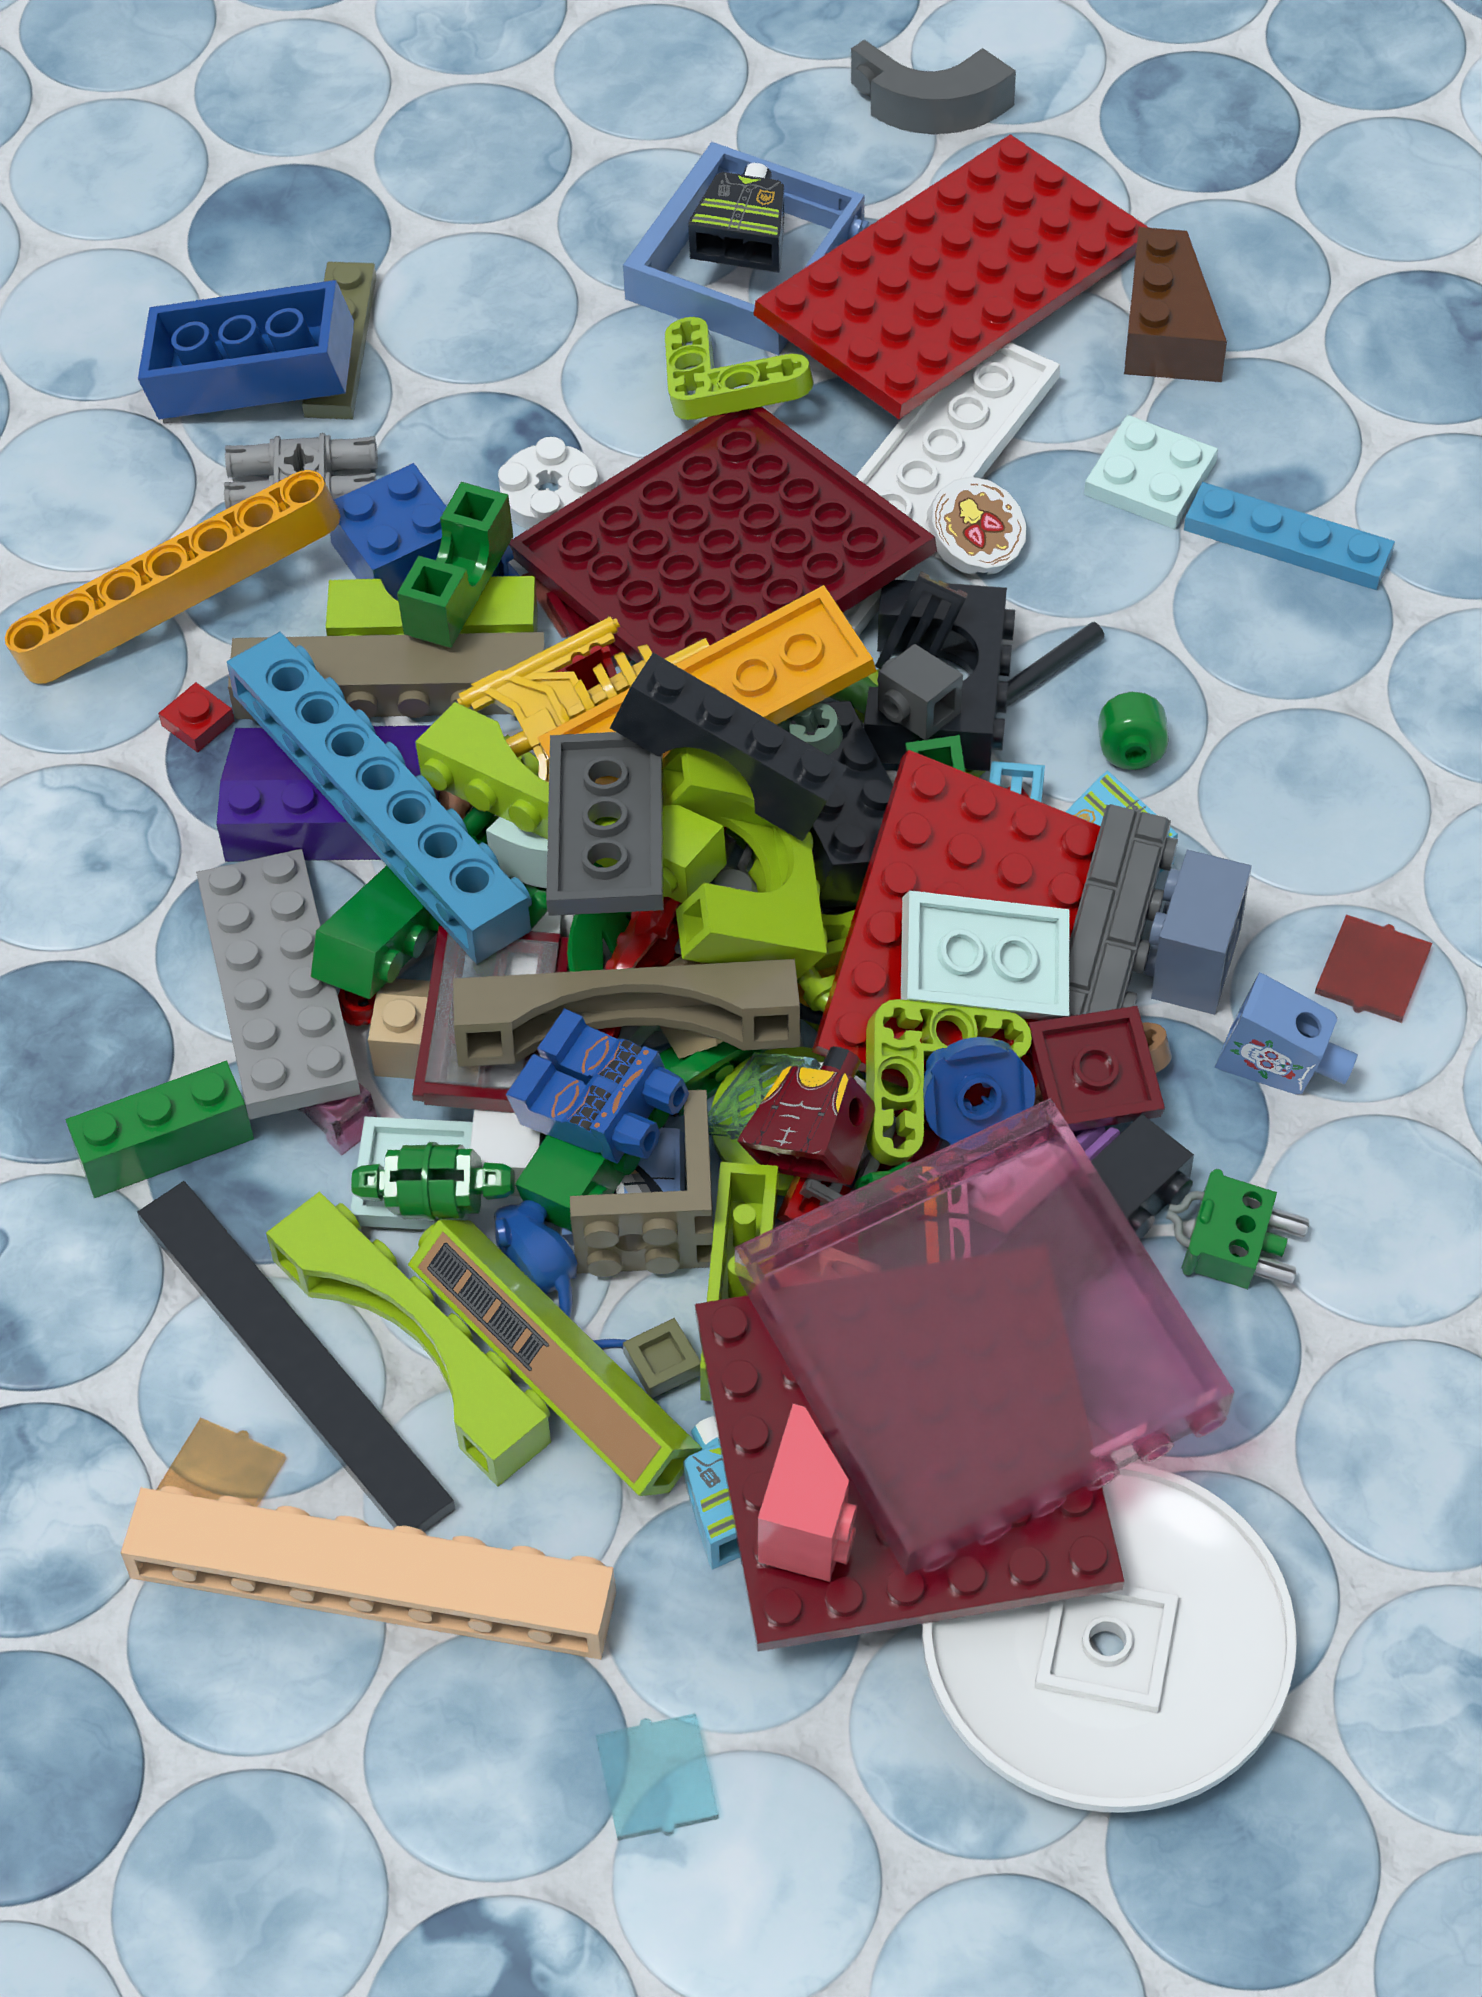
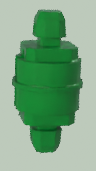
M428 1142L427 1145H403L401 1150H387L385 1169L380 1164L363 1165L352 1171L351 1190L355 1196L363 1200L383 1201L384 1198L385 1207L394 1215H402L403 1219H428L429 1222H437L439 1219L464 1218L465 1214H479L481 1194H483L486 1200L506 1198L514 1194L515 1171L502 1163L484 1162L482 1168L481 1157L473 1149H465L461 1144L439 1145L438 1142Z

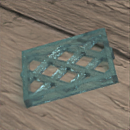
M754 1052L709 1111V1135L730 1137L732 1140L739 1138L745 1128L744 1126L747 1125L755 1113L753 1111L741 1118L740 1111L755 1103L757 1110L773 1086L771 1084L763 1089L762 1082L777 1074L779 1077L782 1070L789 1066L819 1069L821 1065L815 1058L789 1056L787 1053L779 1055ZM763 1065H771V1066H774V1067H772V1068L766 1070L765 1072L761 1073V1068H760L761 1066H763ZM754 1087V1094L739 1102V1095ZM732 1116V1123L730 1125L719 1124Z

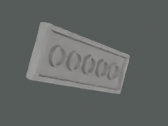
M302 849L196 872L249 1120L361 1095L336 988L331 984L311 977L316 930L320 927V922Z

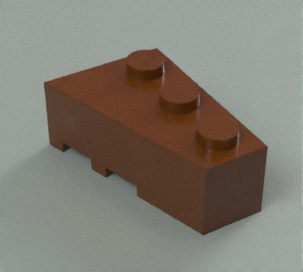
M1139 227L1124 374L1222 382L1227 340L1188 232L1184 230Z

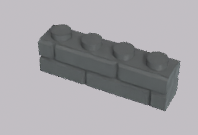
M1106 805L1069 941V1016L1132 1007L1136 1004L1137 993L1128 991L1133 972L1144 973L1151 946L1149 941L1142 939L1147 920L1154 922L1156 913L1161 910L1164 890L1155 888L1160 869L1170 871L1172 868L1178 839L1169 837L1171 820L1166 817L1146 812L1138 813L1133 809L1117 805Z

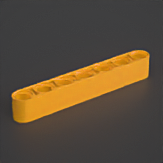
M313 470L296 472L18 619L6 631L5 644L29 681L36 684L53 681L328 535L339 524L341 517L339 509L324 478L318 472Z

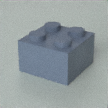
M1187 849L1181 870L1170 869L1163 894V900L1166 901L1163 912L1156 913L1149 938V944L1152 946L1146 964L1145 975L1154 977L1151 999L1213 1015L1216 1014L1242 927L1252 865Z

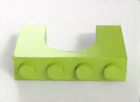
M681 747L672 749L663 758V806L680 805L737 833L757 855L764 871L766 883L765 892H752L709 883H703L676 909L682 959L708 964L795 959L796 976L799 979L827 954V933L823 928L819 902L820 885L815 875L812 855L813 838L811 833L809 832L804 841H801L755 814L754 797L750 786L742 774L723 758L698 748Z

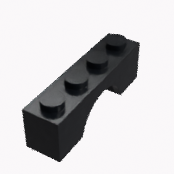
M654 652L631 685L610 726V729L656 756H660L675 748L690 747L709 751L723 758L742 774L750 786L754 797L755 814L801 841H804L847 768L846 765Z

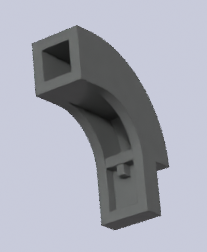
M865 39L851 48V84L859 92L871 97L870 115L889 126L922 134L957 133L991 122L1014 106L1016 70L983 48L962 63L940 71H920L908 68L883 53Z

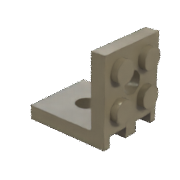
M689 1090L688 1099L684 1103L687 1191L570 1196L573 1243L578 1263L577 1274L590 1273L599 1277H609L623 1271L644 1270L655 1274H668L677 1269L710 1267L713 1215L706 1090Z

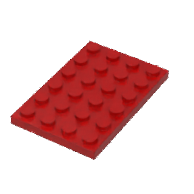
M908 750L901 758L812 1052L826 1057L829 1049L833 1046L847 1049L860 1058L861 1064L858 1070L866 1073V1029L868 1020L882 1004L889 1000L901 999L902 897L909 890L1069 909L1070 941L1101 826ZM891 1017L884 1024V1027L892 1029L894 1038L899 1039L906 1031H922L924 1019L915 1029H904L897 1026L895 1017ZM1024 1019L1027 1024L1030 1023V1022L1042 1021V1020ZM945 1020L937 1023V1037L946 1046L963 1039L961 1030L953 1022ZM999 1029L992 1037H987L1002 1040L1010 1046L1014 1044L1013 1040L1005 1038L1004 1029ZM1029 1048L1020 1059L1030 1070L1036 1088L1038 1080ZM924 1060V1073H925V1071H926V1067H925V1066H926V1061H927V1060ZM885 1069L882 1071L881 1079L908 1089V1081L899 1070ZM981 1083L974 1084L969 1090L967 1089L964 1098H968L972 1106L980 1105L984 1102L981 1096L988 1098L991 1087H983ZM1022 1119L1020 1123L1025 1126L1026 1122Z

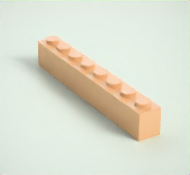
M165 1486L160 1490L140 1488L121 1550L123 1561L131 1579L595 1659H602L616 1597L614 1567L605 1566L601 1561L592 1557L575 1556L567 1560L546 1556L540 1550L528 1546H515L511 1550L490 1547L481 1540L469 1536H456L452 1540L431 1537L422 1530L410 1526H397L393 1530L372 1527L363 1520L351 1516H338L334 1520L313 1517L306 1511L292 1506H280L276 1510L254 1507L249 1502L233 1496H222L218 1500L195 1497L189 1491L174 1486Z

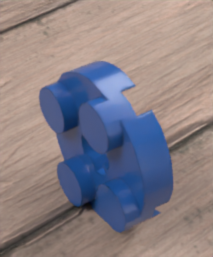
M987 1037L963 1039L949 1045L947 1048L935 1050L926 1061L923 1086L924 1119L940 1138L948 1141L951 1146L961 1151L982 1152L1005 1144L1013 1137L1011 1131L1018 1127L1022 1119L1026 1122L1033 1111L1035 1103L1033 1076L1012 1047L1002 1040ZM981 1083L983 1087H991L988 1098L981 1096L984 1102L980 1105L972 1106L969 1099L964 1098L967 1089L969 1090L974 1084Z

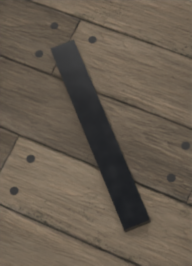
M185 1181L137 1211L141 1224L393 1528L397 1526H410L425 1532L455 1510L454 1500Z

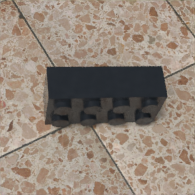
M850 701L825 702V704L830 705L835 710L843 732L842 742L829 756L846 765L847 768L809 831L813 838L812 855L816 880L820 885L819 902L821 909L857 905L893 788V784ZM818 725L817 729L825 728V725ZM807 732V734L815 735V732Z

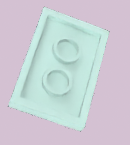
M909 890L902 897L901 999L1009 1011L1018 1014L1024 1019L1033 1020L1068 1017L1069 909Z

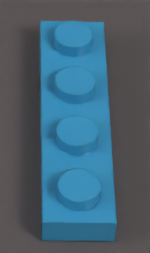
M1202 482L1185 517L1184 531L1373 590H1377L1393 554L1395 544L1394 540Z

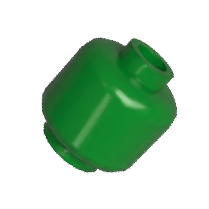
M1132 691L1118 694L1108 700L1102 707L1098 719L1100 746L1103 755L1111 764L1121 769L1138 770L1155 764L1166 753L1169 742L1167 718L1164 707L1155 697L1146 693Z

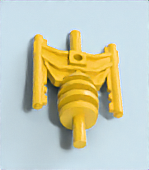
M610 616L504 671L498 670L472 683V687L459 693L460 698L457 701L467 708L473 707L476 712L495 703L516 717L523 731L505 739V741L517 758L533 750L539 761L538 777L549 783V760L543 752L537 737L629 689L652 655V652L647 644L637 646L642 661L633 666L630 665L623 652L614 655L621 672L611 678L608 677L602 664H598L593 668V672L599 684L589 690L586 689L581 679L578 680L574 672H556L572 664V659L576 655L585 657L591 654L592 647L601 646L603 648L615 642L613 634L618 632L617 628L620 625L616 618L612 620ZM706 638L665 658V660L676 664L710 645Z

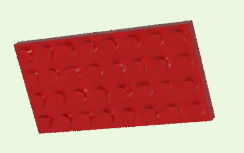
M1010 134L755 300L753 315L897 419H901L1134 257L1137 248L1138 228L1150 227Z

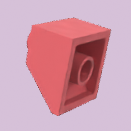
M792 1405L758 1516V1562L830 1582L835 1563L847 1564L856 1533V1528L853 1525L857 1505L848 1503L849 1479L804 1406Z

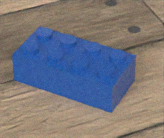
M336 280L149 307L138 381L158 420L345 394L354 320Z

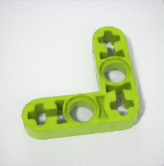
M685 317L674 321L666 328L665 350L668 393L674 414L680 419L695 420L802 398L813 388L814 382L810 364L803 355L784 354L714 368L713 346L705 320L698 317ZM692 341L693 345H686L687 342ZM742 385H747V386L742 387V388L734 389L735 387H739V386H742ZM695 390V394L689 395L688 391Z
M902 999L889 1000L882 1004L868 1020L866 1029V1093L875 1104L874 1116L866 1139L867 1148L871 1155L882 1164L889 1166L900 1165L909 1160L921 1147L924 1137V1060H927L935 1050L948 1047L937 1037L936 1026L939 1021L947 1020L956 1024L962 1032L963 1039L977 1036L992 1037L999 1029H1004L1005 1038L1014 1041L1011 1047L1021 1058L1030 1048L1032 1040L1030 1027L1022 1017L1009 1011ZM891 1017H895L898 1027L915 1029L924 1019L922 1031H906L899 1039H895L893 1030L884 1027V1024ZM885 1069H896L903 1073L909 1086L907 1094L896 1096L886 1091L881 1081L882 1071ZM907 1109L896 1117V1133L901 1137H906V1141L896 1149L893 1148V1140L883 1137V1133L892 1126L894 1111Z

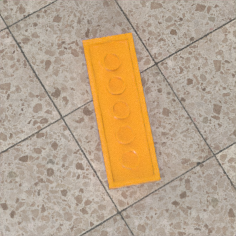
M824 585L674 664L776 725L877 671L872 656ZM629 689L537 737L548 760L550 759V735L615 732L610 729V726ZM669 750V751L663 753V758H664L671 750ZM603 776L596 779L595 783L607 785L616 782L618 778Z

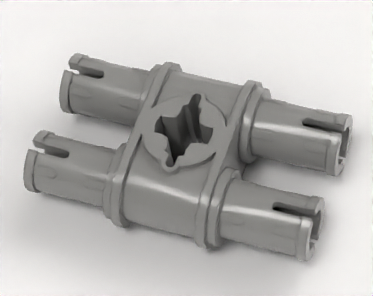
M320 433L319 437L281 439L280 436H275L274 439H270L269 443L225 446V464L228 478L248 475H270L269 480L225 482L224 500L226 509L302 470L318 472L324 478L333 499L377 480L376 473L331 476L334 474V471L346 469H378L375 436L331 440L330 435Z

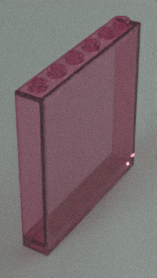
M1051 1098L735 1247V1273L905 1575L920 1568H923L925 1572L935 1571L951 1562L957 1556L956 1550L978 1540L980 1545L989 1544L1004 1536L1012 1528V1522L1031 1513L1035 1518L1043 1517L1064 1504L1066 1501L1065 1496L1085 1486L1089 1491L1097 1490L1112 1482L1120 1474L1119 1469L1139 1459L1142 1464L1156 1461L1173 1448V1442L1191 1433L1195 1437L1208 1435L1222 1426L1227 1420L1226 1416L1234 1396L1233 1388Z

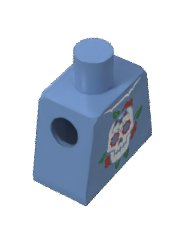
M1259 972L1230 1027L1215 1068L1296 1095L1304 1092L1315 1072L1345 1085L1358 1054L1329 1042L1338 1019L1333 1011Z

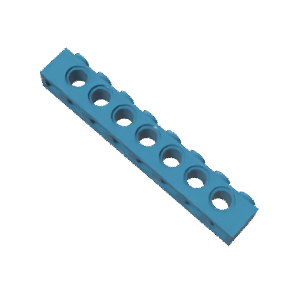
M279 631L227 661L233 696L476 964L531 931L528 907L532 905V900L524 884L517 877L510 879L500 869L498 860L490 847L483 842L480 844L475 842L468 834L466 825L460 815L452 808L446 810L437 801L433 788L422 775L415 777L410 772L397 747L391 742L385 744L375 734L374 727L367 715L360 709L354 711L346 703L338 684L331 677L324 679L315 668L311 656L301 645L295 647Z

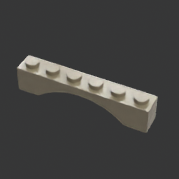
M795 959L453 978L454 1034L458 1067L517 1063L538 1050V1046L564 1008L583 1016L586 1025L596 1030L620 1026H663L690 1030L714 1037L741 1050L800 1047V1003Z

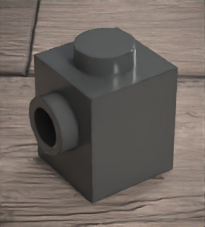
M913 644L898 657L889 659L879 671L877 678L878 710L884 713L889 720L901 724L922 739L927 740L961 713L963 674L918 645Z

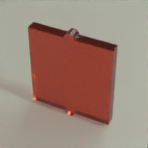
M1346 914L1316 986L1315 994L1353 1006V1011L1356 1013H1361L1364 1010L1402 1023L1427 961L1432 943L1395 931L1394 926L1391 924L1383 927Z

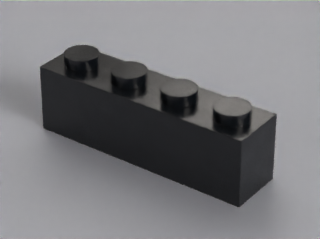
M1141 1114L989 1256L1046 1247L1061 1314H1063L1074 1302L1079 1287L1090 1277L1094 1280L1101 1278L1114 1263L1117 1252L1128 1241L1132 1243L1140 1241L1151 1229L1155 1216L1166 1205H1178L1189 1193L1193 1185L1190 1177L1194 1154L1145 1115Z

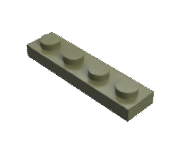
M327 261L324 282L337 281L354 320L346 393L303 399L304 418L353 419L376 283L375 263Z

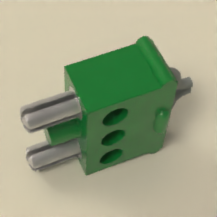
M1214 1169L1210 1172L1203 1192H1190L1184 1197L1181 1204H1170L1166 1219L1171 1220L1175 1225L1174 1235L1176 1240L1181 1245L1187 1247L1181 1267L1185 1275L1190 1276L1194 1272L1248 1289L1253 1275L1288 1286L1294 1282L1296 1275L1295 1266L1260 1256V1253L1263 1251L1282 1257L1288 1238L1267 1232L1268 1227L1303 1238L1308 1231L1309 1219L1273 1208L1277 1192L1224 1176L1223 1171L1220 1169ZM1193 1200H1201L1191 1236L1188 1239L1183 1235V1222L1177 1214L1187 1210Z

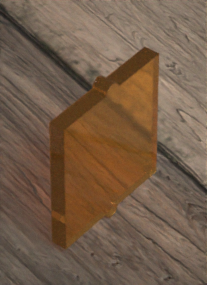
M200 1417L156 1490H160L165 1486H174L189 1491L195 1497L218 1500L222 1496H233L241 1498L252 1506L257 1507L285 1462L286 1456L277 1450L251 1440L247 1431L242 1430L235 1433Z

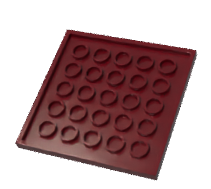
M762 406L706 418L513 538L509 543L514 560L592 626L610 616L612 620L616 618L620 627L617 628L618 632L613 634L615 638L613 644L636 663L642 661L637 646L647 644L652 653L654 652L665 659L706 638L709 645H712L823 585L842 613H844L937 552L934 535Z
M1046 1247L695 1304L696 1321L757 1652L1123 1590L1125 1581ZM793 1404L804 1406L849 1479L848 1503L857 1505L853 1525L856 1528V1533L847 1564L835 1563L830 1582L758 1562V1516Z

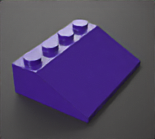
M431 725L373 726L375 734L385 744L391 742L397 747L410 772L415 777L421 775L415 741ZM235 728L220 780L216 822L225 862L248 861L302 849L305 861L381 860L263 728ZM433 788L436 795V799L439 802L440 790H436Z

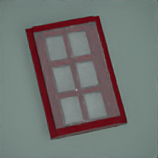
M439 926L413 1086V1101L424 1102V1105L515 1113L506 1093L533 1054L540 1056V1053L536 1050L515 1064L458 1067L454 1034L453 978L568 972V937H560L558 933L530 931L476 964L442 926Z

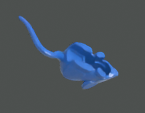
M525 1200L519 1205L511 1204L497 1209L494 1213L497 1247H500V1250L546 1295L557 1290L559 1308L570 1318L573 1304L570 1279L577 1277L578 1263L574 1252L566 1240L543 1223L548 1216L545 1208L534 1201ZM599 1339L593 1341L600 1348L623 1347V1342L627 1340Z

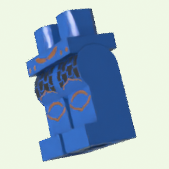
M565 1008L537 1049L540 1056L535 1054L531 1056L506 1093L520 1125L595 1153L601 1152L603 1158L617 1164L624 1153L648 1159L659 1142L660 1131L656 1122L647 1118L654 1108L671 1115L678 1113L689 1096L684 1080L670 1070L665 1069L658 1051L646 1046L641 1048L629 1040L616 1039L587 1026L583 1016Z

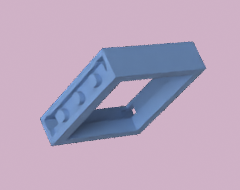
M711 142L623 264L625 300L678 319L685 317L701 318L706 321L708 330L780 355L789 340L753 315L754 304L665 273L689 240L688 223L716 174L728 172L743 175L744 169L748 164H763L771 171V179L780 180L784 184V207L786 214L830 229L804 267L806 268L868 227L869 221L864 220L865 195Z

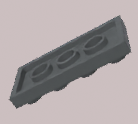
M617 732L550 735L546 891L548 916L664 910L663 754L656 756ZM603 776L618 778L616 782L607 785L595 783L596 779ZM601 817L619 819L614 824L607 826L594 824ZM602 858L618 860L615 865L600 868L594 866L595 861Z

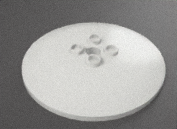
M1096 1460L1125 1581L1123 1590L922 1624L924 1658L932 1689L949 1723L967 1747L1004 1779L1038 1797L1076 1809L1121 1813L1146 1811L1173 1805L1207 1791L1236 1772L1254 1755L1270 1734L1288 1696L1295 1667L1296 1624L1291 1597L1273 1555L1248 1522L1226 1502L1198 1484L1163 1469L1118 1460ZM1108 1631L1120 1637L1124 1648L1118 1654L1105 1656L1097 1653L1091 1647L1089 1640L1098 1632Z

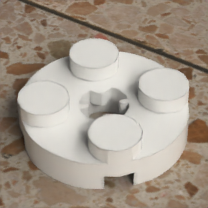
M545 437L539 440L535 446L519 451L498 472L500 492L509 495L511 519L526 529L533 527L599 486L598 473L591 459L578 449L565 446V443L557 437ZM546 483L558 484V490L554 492L549 490V488L541 491L539 489L541 485Z

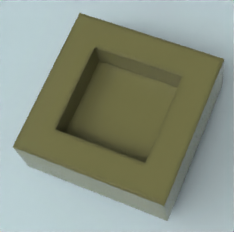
M675 1318L623 1342L624 1355L646 1393L651 1398L700 1376L701 1361Z

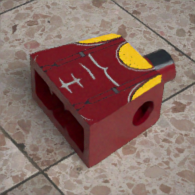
M833 1046L829 1049L820 1070L789 1066L783 1069L741 1132L737 1142L759 1165L778 1166V1173L852 1185L875 1112L874 1101L854 1079L861 1064L860 1058L847 1049Z

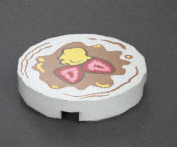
M976 477L955 479L938 492L927 510L926 523L929 520L930 533L936 539L937 553L946 563L963 573L973 575L976 572H988L987 575L999 573L1016 559L1026 541V522L1020 506L1008 491L989 480Z

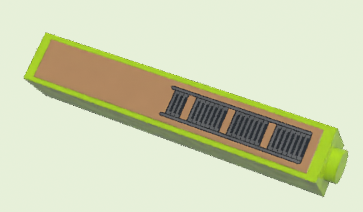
M439 1219L426 1229L419 1239V1249L407 1265L638 1496L669 1493L684 1473L683 1461L688 1456L699 1452L702 1447L471 1220Z

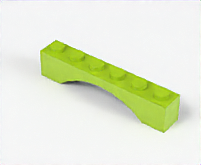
M454 702L415 741L420 774L430 783L432 788L453 794L469 802L478 810L493 813L514 823V825L525 832H533L548 840L549 783L535 775L517 758L505 741L499 722ZM680 805L663 806V897L668 896L683 903L703 883H710L726 866L724 826ZM601 817L594 824L607 826L614 824L619 819ZM602 858L595 862L606 868L615 865L618 860Z
M319 1191L266 1232L273 1261L308 1297L340 1301L367 1309L396 1324L416 1340L438 1366L451 1392L454 1406V1424L459 1448L497 1487L500 1486L551 1443L548 1418L551 1414L548 1407L533 1390L527 1389L523 1392L511 1380L512 1376L508 1367L496 1353L489 1350L484 1354L472 1342L473 1336L469 1328L456 1314L450 1313L446 1316L434 1304L435 1298L421 1279L416 1276L408 1279L397 1268L396 1258L382 1241L376 1239L371 1242L360 1232L361 1226L358 1220L344 1204L339 1203L334 1206Z

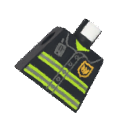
M751 163L745 167L743 175L728 172L716 174L688 223L690 259L780 272L785 216L784 184L780 180L771 179L772 174L768 167L760 163Z

